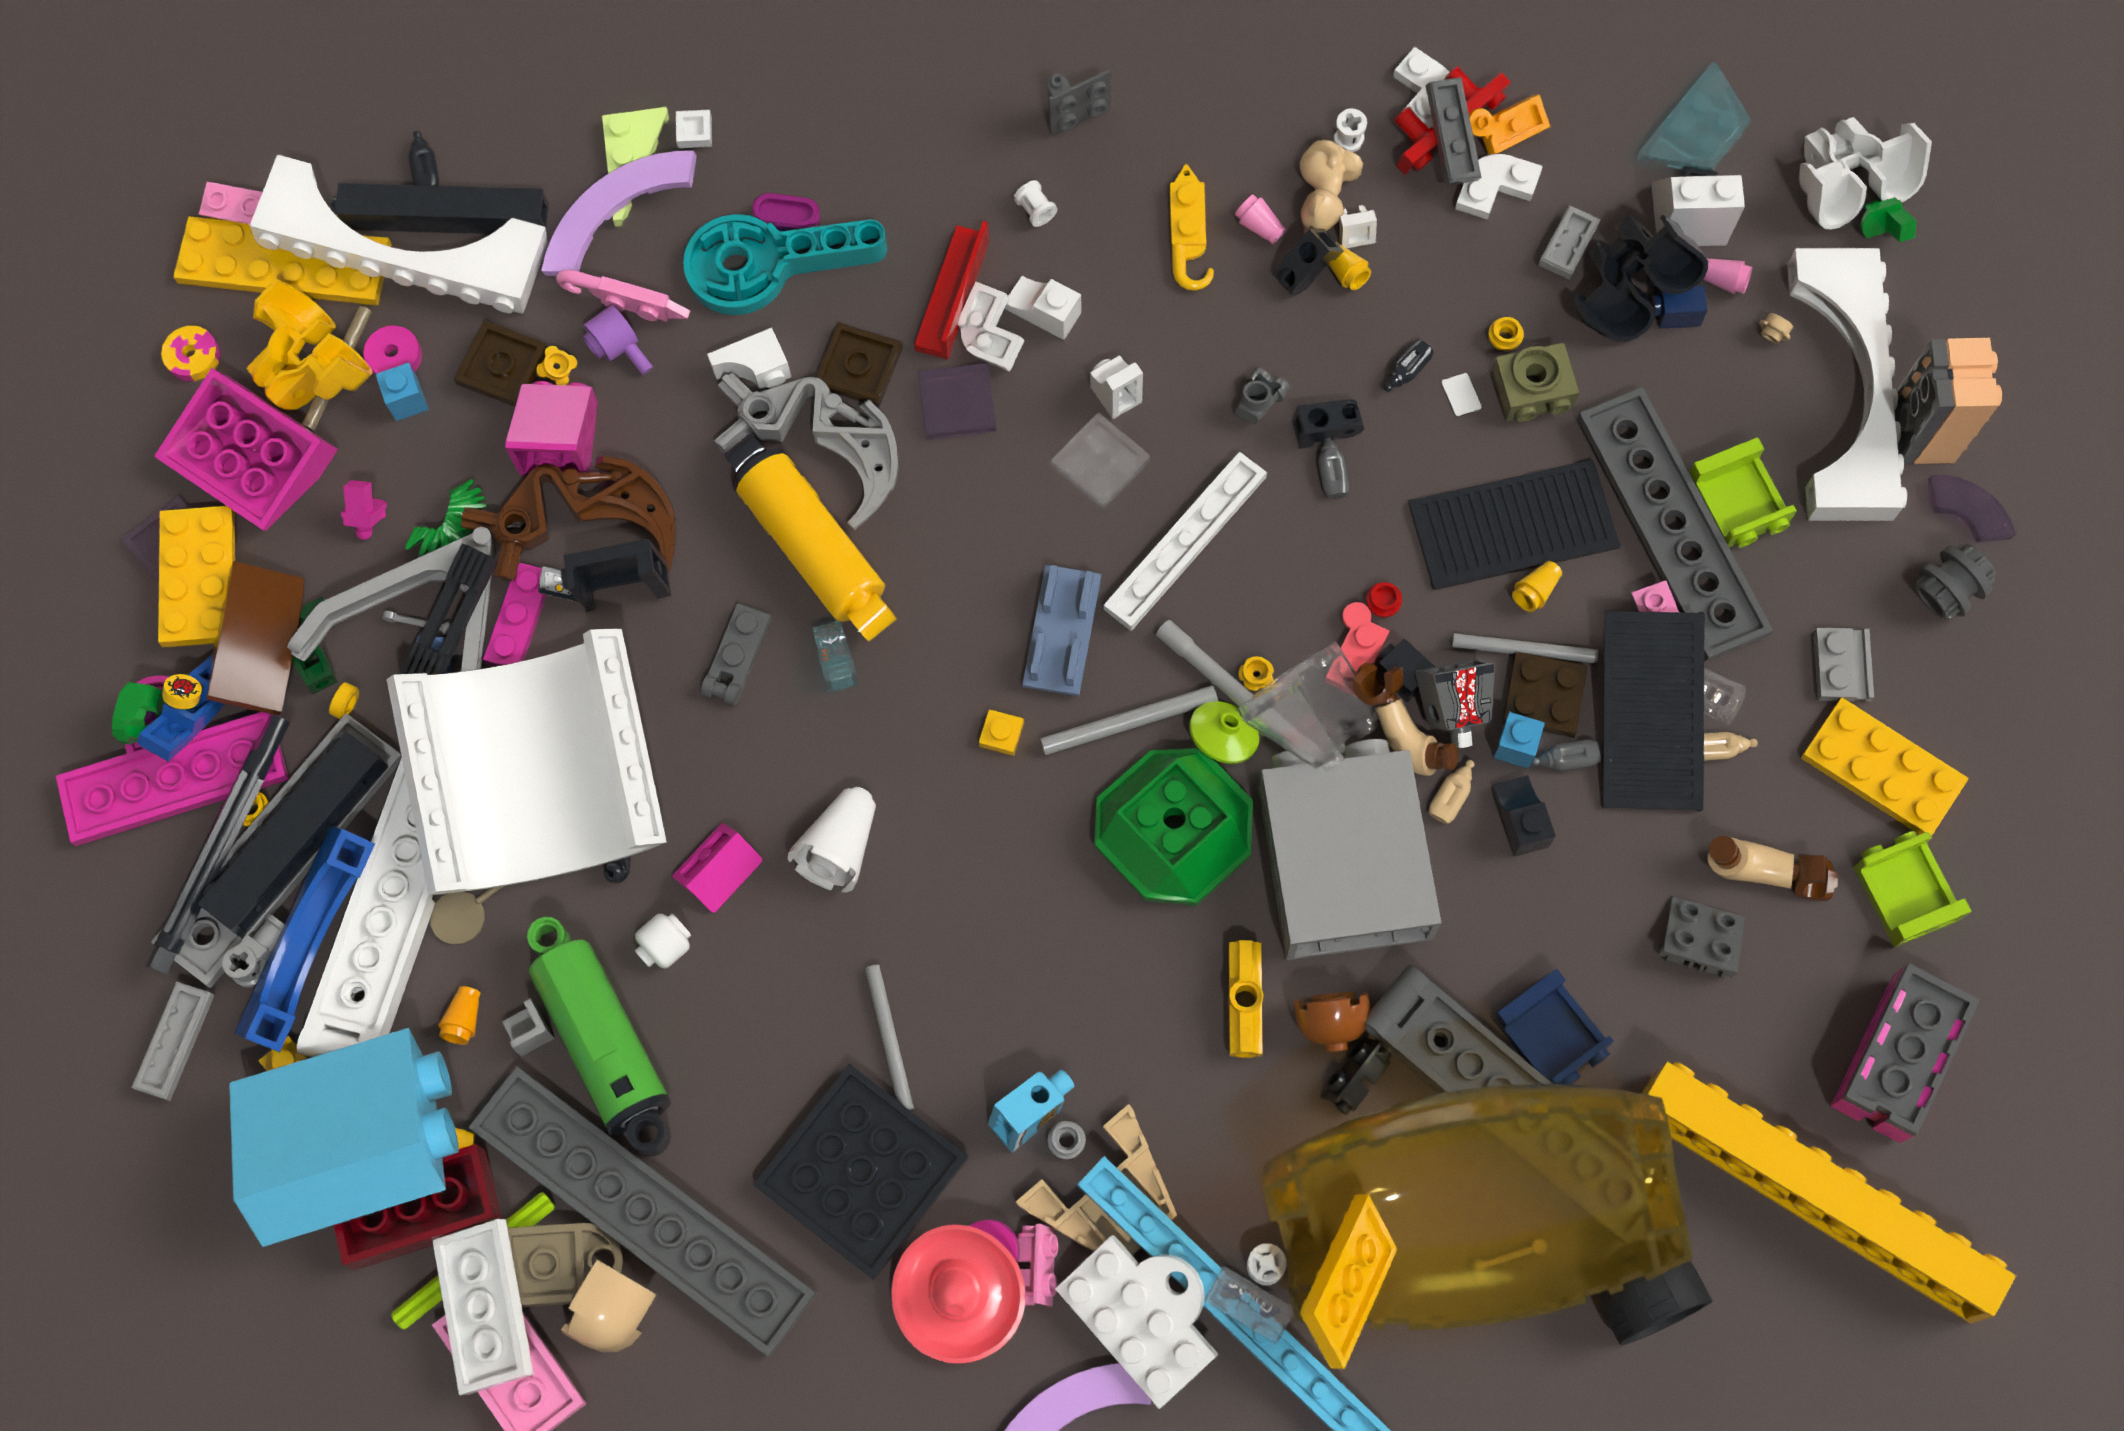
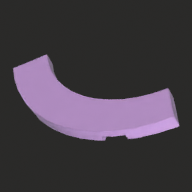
M673 151L643 157L619 167L594 183L569 208L557 226L545 254L541 270L545 276H556L562 270L580 271L582 260L593 240L592 235L604 220L608 221L619 210L630 204L628 201L647 192L651 194L665 189L692 187L697 157L695 152Z
M1121 1364L1095 1367L1061 1380L1040 1393L1019 1412L1005 1431H1059L1073 1420L1088 1412L1122 1404L1151 1405V1399Z

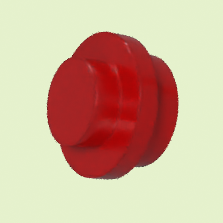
M1380 582L1369 589L1366 604L1374 615L1383 618L1391 617L1401 608L1402 594L1395 585L1388 582Z

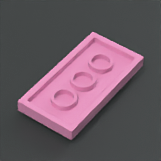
M523 1313L534 1375L478 1391V1393L504 1431H552L587 1403ZM444 1315L432 1326L452 1354L446 1316Z

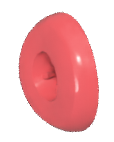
M946 1225L922 1234L905 1250L897 1264L893 1277L892 1306L902 1333L921 1353L946 1363H969L981 1360L998 1351L1014 1335L1024 1312L1025 1286L1021 1271L1014 1257L992 1235L970 1226Z

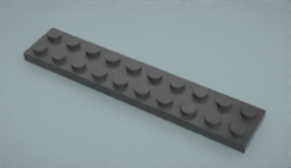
M518 1067L513 1070L468 1127L769 1358L817 1295L816 1292Z

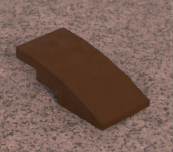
M236 561L232 562L229 570L226 597L221 609L218 635L214 642L206 700L280 716L293 657L292 651L287 646L293 635L297 632L305 578Z

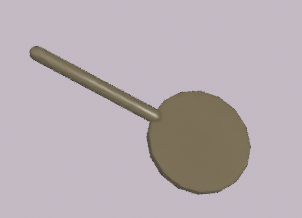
M503 886L489 888L477 898L465 891L447 893L440 897L435 903L430 917V926L435 936L444 943L451 945L466 944L474 940L482 931L485 923V910L482 903Z

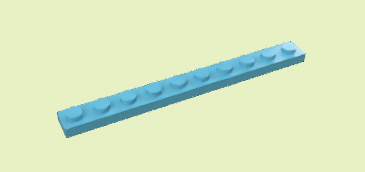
M1105 1156L1078 1183L1077 1186L1150 1257L1173 1255L1188 1262L1197 1271L1203 1283V1307L1330 1430L1391 1431L1273 1317L1269 1319L1263 1318L1260 1315L1261 1306L1246 1291L1240 1297L1251 1308L1224 1290L1223 1285L1226 1280L1237 1283ZM1172 1272L1170 1276L1187 1290V1277L1182 1272Z

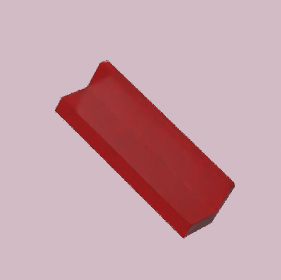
M983 221L979 231L956 226L914 345L915 351L949 359L959 330L958 321L976 282L990 241L988 222Z

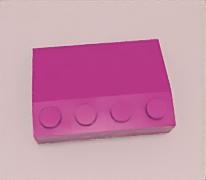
M211 368L154 457L260 529L266 531L321 477L338 451V448L231 377Z

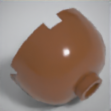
M1354 992L1313 995L1312 1002H1307L1305 1005H1303L1302 998L1293 1000L1294 1015L1300 1032L1310 1042L1325 1045L1326 1052L1348 1049L1347 1042L1358 1039L1367 1029L1365 1021L1370 1011L1369 995L1367 992H1362L1359 999H1355Z

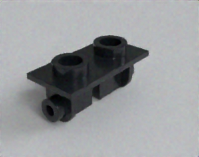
M1364 1038L1357 1042L1349 1051V1059L1342 1069L1334 1072L1326 1082V1090L1320 1097L1324 1100L1336 1102L1335 1107L1345 1115H1348L1350 1111L1355 1112L1370 1092L1360 1081L1364 1077L1371 1084L1375 1085L1391 1064L1389 1059L1392 1054L1381 1047L1383 1042L1379 1040Z

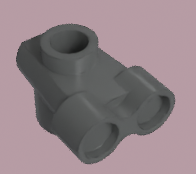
M1255 368L1246 380L1242 399L1235 411L1236 415L1256 425L1275 402H1282L1290 390V385L1282 378L1271 377L1262 368Z

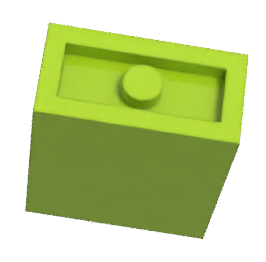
M1758 437L1697 461L1689 471L1729 548L1735 545L1743 548L1754 543L1759 535L1767 532L1775 535L1784 531L1790 526L1789 522L1797 512L1794 505L1786 507L1763 465L1760 456L1764 451V447Z
M1915 831L1908 832L1894 840L1896 845L1887 849H1883L1882 845L1874 846L1862 852L1861 856L1863 859L1853 867L1894 948L1960 921L1972 912L1965 898L1957 901L1928 847L1927 843L1932 839L1929 831L1918 836Z

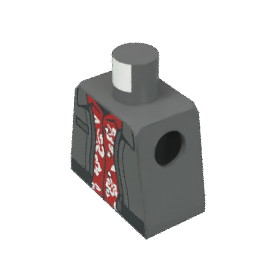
M1473 659L1415 671L1427 723L1433 728L1449 730L1450 743H1454L1457 748L1472 746L1471 726L1488 723L1492 719L1494 663Z

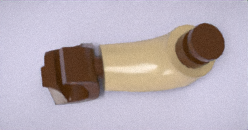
M1367 662L1360 665L1356 676L1353 678L1354 693L1365 704L1372 706L1379 704L1375 709L1392 751L1410 750L1413 770L1418 775L1430 776L1435 773L1436 769L1440 770L1443 767L1446 770H1454L1458 762V749L1454 743H1446L1444 746L1443 743H1438L1435 737L1421 732L1413 722L1402 698L1395 696L1403 686V667H1394L1384 673V684L1379 678V668Z
M1724 835L1716 837L1709 845L1708 864L1713 872L1724 879L1761 883L1791 889L1792 881H1796L1795 895L1811 901L1830 900L1834 894V888L1838 887L1839 873L1835 872L1832 862L1827 860L1826 855L1798 854V861L1794 863V854Z

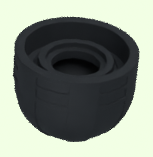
M1656 1242L1637 1243L1622 1249L1609 1261L1600 1280V1304L1620 1346L1661 1331L1693 1315L1713 1302L1691 1261L1675 1248Z

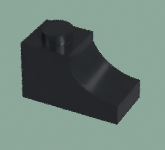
M1529 776L1494 784L1491 790L1513 856L1516 857L1549 848L1556 835L1545 802H1541L1537 797Z

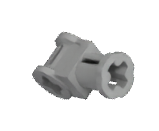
M270 913L266 914L265 923L252 938L246 935L238 946L228 950L223 957V971L242 987L251 988L257 985L285 925ZM243 963L249 965L245 971L240 969Z

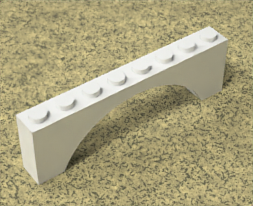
M281 155L276 157L250 224L255 241L264 248L270 250L280 248L291 251L294 255L303 259L317 258L337 268H344L345 266L354 268L370 277H378L380 275L391 278L403 286H411L412 284L421 286L437 295H445L447 293L458 296L470 304L484 303L504 313H524L548 244L545 227L511 218L491 235L463 247L436 252H417L391 248L363 237L344 224L330 210L318 190L317 181L310 163Z
M1795 248L1787 264L1790 296L1816 309L1839 330L1854 353L1864 387L1863 418L1854 444L1836 462L1815 473L1805 487L1808 521H1893L1902 508L1906 506L1907 491L1905 487H1901L1900 478L1904 469V458L1902 454H1898L1897 445L1901 436V426L1899 421H1895L1894 413L1898 403V393L1896 389H1892L1891 380L1895 371V361L1893 357H1889L1888 346L1892 339V329L1890 325H1886L1885 314L1889 308V296L1887 293H1883V282L1886 277L1885 262L1880 260L1879 248Z

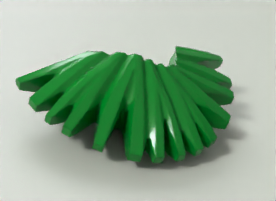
M470 479L448 491L450 494V504L442 526L436 530L434 528L429 529L428 527H414L405 549L409 550L423 541L418 554L421 557L427 551L430 553L437 550L439 546H446L472 534L474 530L461 528L462 512L465 507L477 510L487 508L486 504L480 503L485 500V497H476L482 493L480 488L468 490L475 481Z

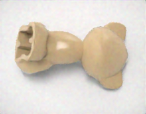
M1331 140L1314 142L1304 152L1300 160V171L1303 179L1315 189V191L1307 196L1301 208L1300 215L1304 234L1309 229H1325L1327 231L1340 220V216L1344 215V207L1338 197L1343 181L1350 182L1358 179L1362 172L1363 162L1360 157L1352 151L1343 149Z

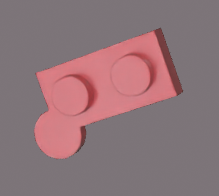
M1359 602L1347 605L1343 611V623L1350 631L1325 680L1354 695L1356 694L1353 689V678L1356 676L1359 666L1365 662L1369 664L1375 663L1390 632L1370 622L1371 611L1365 604Z

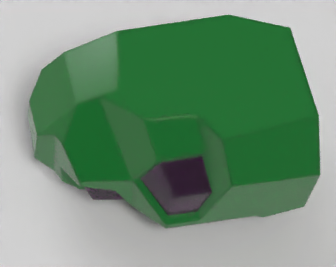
M127 682L119 692L112 719V734L120 743L131 745L138 742L139 733L161 716L163 704L166 703L162 697L163 690L147 684Z

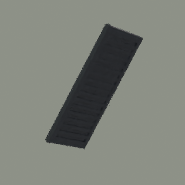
M1593 460L1410 500L1408 503L1432 582L1431 586L1434 590L1540 567L1546 561L1558 563L1619 549L1621 546Z
M1604 612L1602 808L1696 810L1698 812L1704 810L1705 613Z

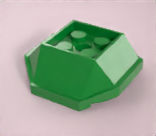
M1199 748L1150 750L1097 797L1094 848L1144 901L1176 903L1197 907L1250 859L1253 799L1215 760L1205 755ZM1176 815L1184 821V824L1178 829H1171L1165 825L1164 820L1168 816Z

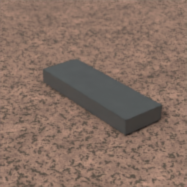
M1460 77L1429 82L1425 87L1445 185L1478 181L1482 176L1462 79Z

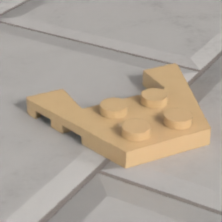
M1128 1104L1103 1126L1104 1131L1128 1157L1117 1169L1173 1221L1177 1217V1213L1159 1170L1155 1165L1146 1139L1142 1134L1133 1108ZM1041 1179L1016 1201L1019 1208L1092 1252H1095L1113 1235L1132 1256L1141 1249L1087 1195L1083 1196L1070 1209H1067Z

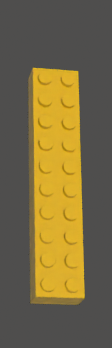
M1667 1061L1651 1076L1631 1110V1114L1968 1323L1995 1316L2016 1275L2006 1270L2007 1264L2001 1259L1987 1253L1983 1256L1970 1248L1972 1243L1965 1237L1954 1232H1949L1948 1234L1935 1226L1936 1221L1931 1216L1915 1210L1913 1213L1900 1205L1901 1199L1885 1189H1879L1878 1191L1865 1183L1866 1178L1859 1172L1847 1167L1843 1170L1830 1162L1832 1158L1825 1151L1814 1146L1808 1148L1796 1141V1134L1780 1125L1773 1127L1762 1120L1763 1115L1755 1108L1746 1104L1739 1106L1729 1100V1095L1725 1090L1712 1083L1703 1084L1695 1079L1694 1072L1683 1064L1674 1062L1672 1065Z

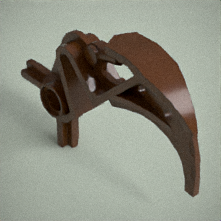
M603 455L596 459L595 467L610 473L600 474V471L578 472L575 469H567L562 472L553 465L545 464L534 468L500 510L499 514L465 507L461 517V528L475 530L479 527H485L490 531V534H495V540L501 545L494 577L507 582L509 580L515 581L522 550H532L549 540L541 487L544 483H551L577 522L581 520L585 522L602 519H621L645 528L657 540L660 554L667 562L668 573H670L676 536L674 510L663 489L645 470L627 460ZM606 480L614 482L613 485L591 498L577 493L580 484L601 483V481ZM626 493L629 494L628 499L621 498V496L625 495ZM654 506L655 511L648 512L647 507ZM514 522H521L526 525L525 529L519 534H511L507 531L508 526Z

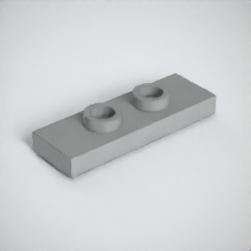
M176 982L131 1088L171 1101L213 1001L214 994Z

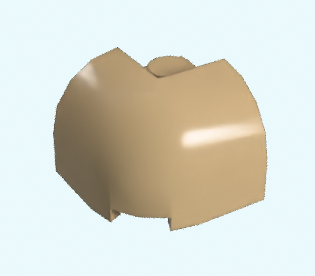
M596 1260L569 1306V1309L575 1312L569 1324H564L561 1331L564 1335L590 1349L602 1353L618 1352L632 1345L642 1334V1332L637 1330V1327L656 1294Z

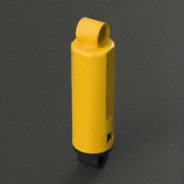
M750 432L724 453L725 458L738 473L732 484L736 494L749 507L759 524L768 535H771L838 622L851 620L864 638L870 642L897 620L893 612L881 599V595L886 587L885 583L823 505L816 491L806 478L798 472L795 464L784 450L776 448L767 451L755 435Z

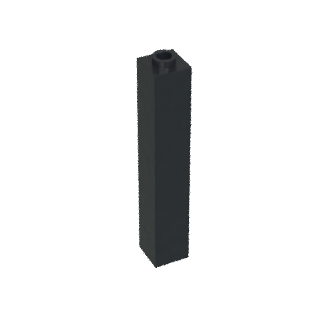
M338 183L337 195L333 196L331 200V211L352 230L492 234L511 218L540 225L546 229L549 209L543 189Z

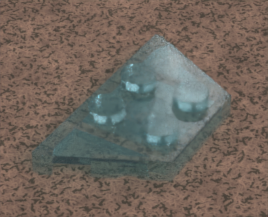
M1715 62L1710 64L1638 152L1636 157L1638 161L1647 163L1648 159L1668 162L1667 167L1677 169L1689 166L1713 171L1749 127L1751 118Z

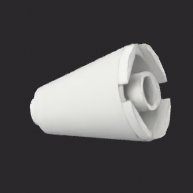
M860 787L844 789L791 847L787 859L791 862L794 858L798 863L795 870L801 876L828 890H832L834 885L844 886L841 892H849L854 889L858 881L876 808L872 795Z

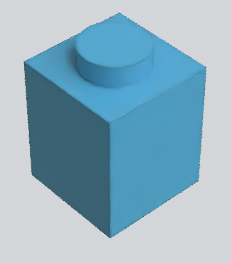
M409 363L375 374L385 404L395 421L429 410L419 379Z
M1509 712L1501 730L1494 758L1529 769L1535 758L1545 723Z

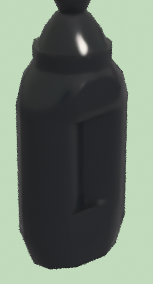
M414 131V140L408 157L413 185L438 186L439 176L434 152L428 146V143L421 138V132Z
M1420 339L1410 343L1391 364L1388 384L1384 385V390L1390 392L1392 388L1400 387L1402 384L1412 381L1432 359L1434 351L1431 346Z

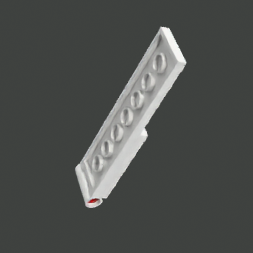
M402 758L371 842L375 843V846L361 877L357 879L306 1023L299 1035L297 1042V1052L299 1054L315 1057L390 1033L431 917L435 902L432 900L433 895L428 894ZM364 991V998L356 1002L357 994Z

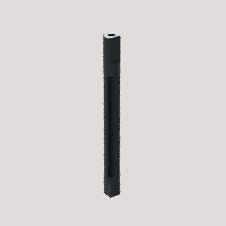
M276 715L269 716L253 750L249 751L154 944L155 948L146 967L162 974H167L176 955H179L202 908L198 905L202 899V894L206 887L216 880L274 762L273 757L290 725V722Z

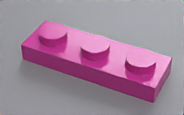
M519 563L515 581H510L483 661L485 664L497 667L525 660L547 596L538 592L542 568Z

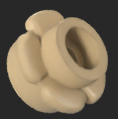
M1769 313L1765 320H1760L1759 325L1763 329L1761 335L1770 342L1779 344L1781 340L1786 341L1791 338L1789 333L1793 325L1783 317Z

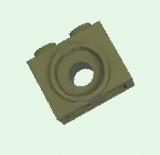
M1564 343L1545 347H1528L1521 352L1498 356L1495 359L1491 373L1506 422L1516 419L1518 422H1526L1536 418L1537 415L1549 412L1553 415H1559L1568 412L1574 407L1579 390ZM1527 376H1536L1541 382H1531Z

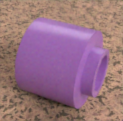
M613 305L583 325L586 334L582 337L598 359L604 357L608 362H611L625 352L642 375L647 374L653 369L651 363L636 345L638 339L634 331Z

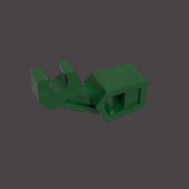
M323 597L304 606L300 613L301 625L320 602L325 601ZM320 645L316 647L314 652L305 661L295 656L292 657V662L305 685L313 694L338 682L329 659ZM316 655L320 662L307 668V663Z

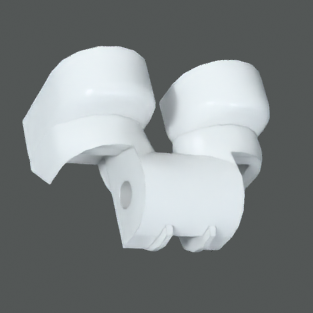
M1855 117L1839 121L1834 135H1831L1824 128L1806 135L1804 142L1806 163L1800 164L1799 181L1802 190L1808 195V211L1825 229L1839 228L1856 217L1863 207L1867 186L1860 178L1850 171L1859 166L1869 171V186L1882 201L1894 197L1902 202L1906 201L1918 192L1925 181L1932 141L1915 123L1901 124L1900 136L1882 142L1876 136L1869 134Z

